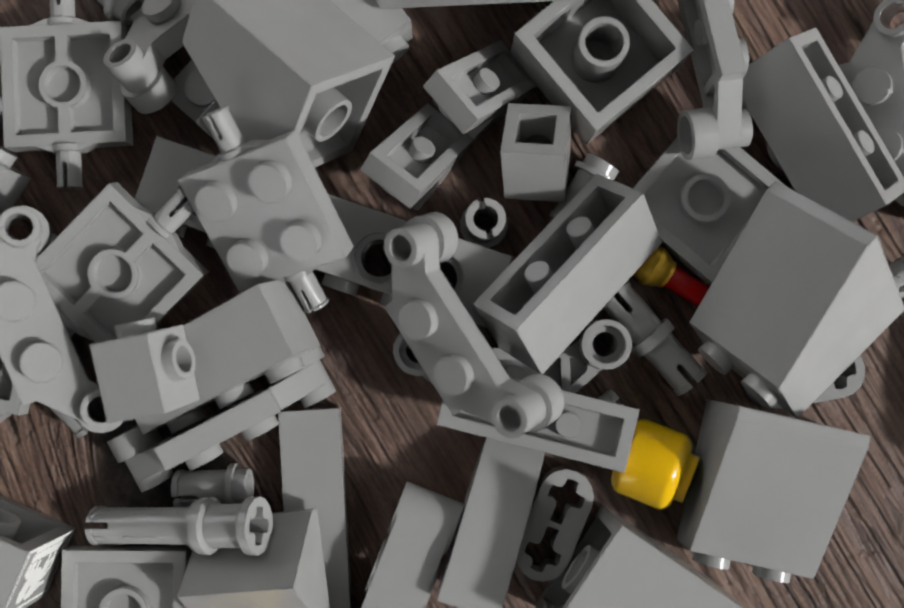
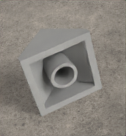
M317 508L273 512L272 538L265 552L258 556L244 554L240 548H219L216 553L211 555H200L192 550L177 598L186 608H330Z

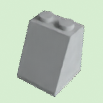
M192 0L190 16L182 40L183 45L219 106H229V111L245 141L251 139L270 140L296 129L314 167H318L353 151L395 57L393 53L329 0Z
M775 181L764 193L689 323L703 342L698 352L714 369L723 375H726L732 369L744 378L741 384L745 390L764 407L771 409L777 403L794 417L798 418L904 311V305L877 235Z
M707 399L695 455L699 456L700 460L685 497L676 539L689 551L693 552L692 560L703 565L719 569H729L732 560L753 565L752 573L754 575L780 583H790L791 574L814 579L868 450L871 436Z
M603 504L579 538L569 565L563 574L549 582L535 603L536 608H745L721 585Z

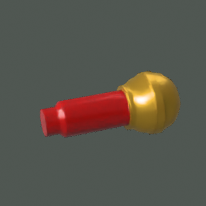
M659 246L633 274L642 285L658 286L659 288L665 287L695 306L700 305L710 288L709 285L677 267L676 262L672 260L667 249Z

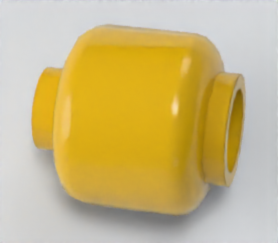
M637 420L625 473L615 470L612 472L611 484L614 491L657 510L667 509L673 500L683 503L700 460L699 456L692 454L693 447L690 438L681 432L650 420Z

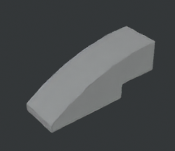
M484 437L463 502L462 514L438 586V602L457 608L503 607L533 503L545 452Z

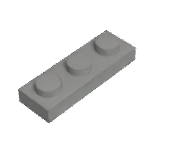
M510 377V379H513V380H515V381H517V382L520 381L519 379H515V378H511V377ZM561 390L564 397V409L560 417L544 429L537 432L527 431L518 438H507L501 435L492 423L465 411H461L453 416L444 401H442L437 425L625 473L639 409Z

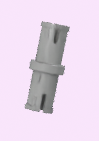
M627 281L616 294L627 305L628 311L621 306L614 296L602 309L612 320L621 323L628 330L633 342L631 350L638 358L645 356L671 386L676 396H681L693 387L677 370V366L679 365L691 380H695L696 383H699L705 377L707 370L695 360L671 333L675 328L667 318L660 320L633 289L631 283Z

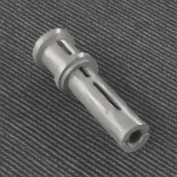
M261 496L246 498L242 504H222L217 498L203 497L193 502L189 507H107L99 505L89 511L85 523L108 524L106 529H85L86 538L91 545L187 544L191 550L200 555L214 554L219 548H240L244 554L258 556L263 554L268 548L273 531V515L270 505Z

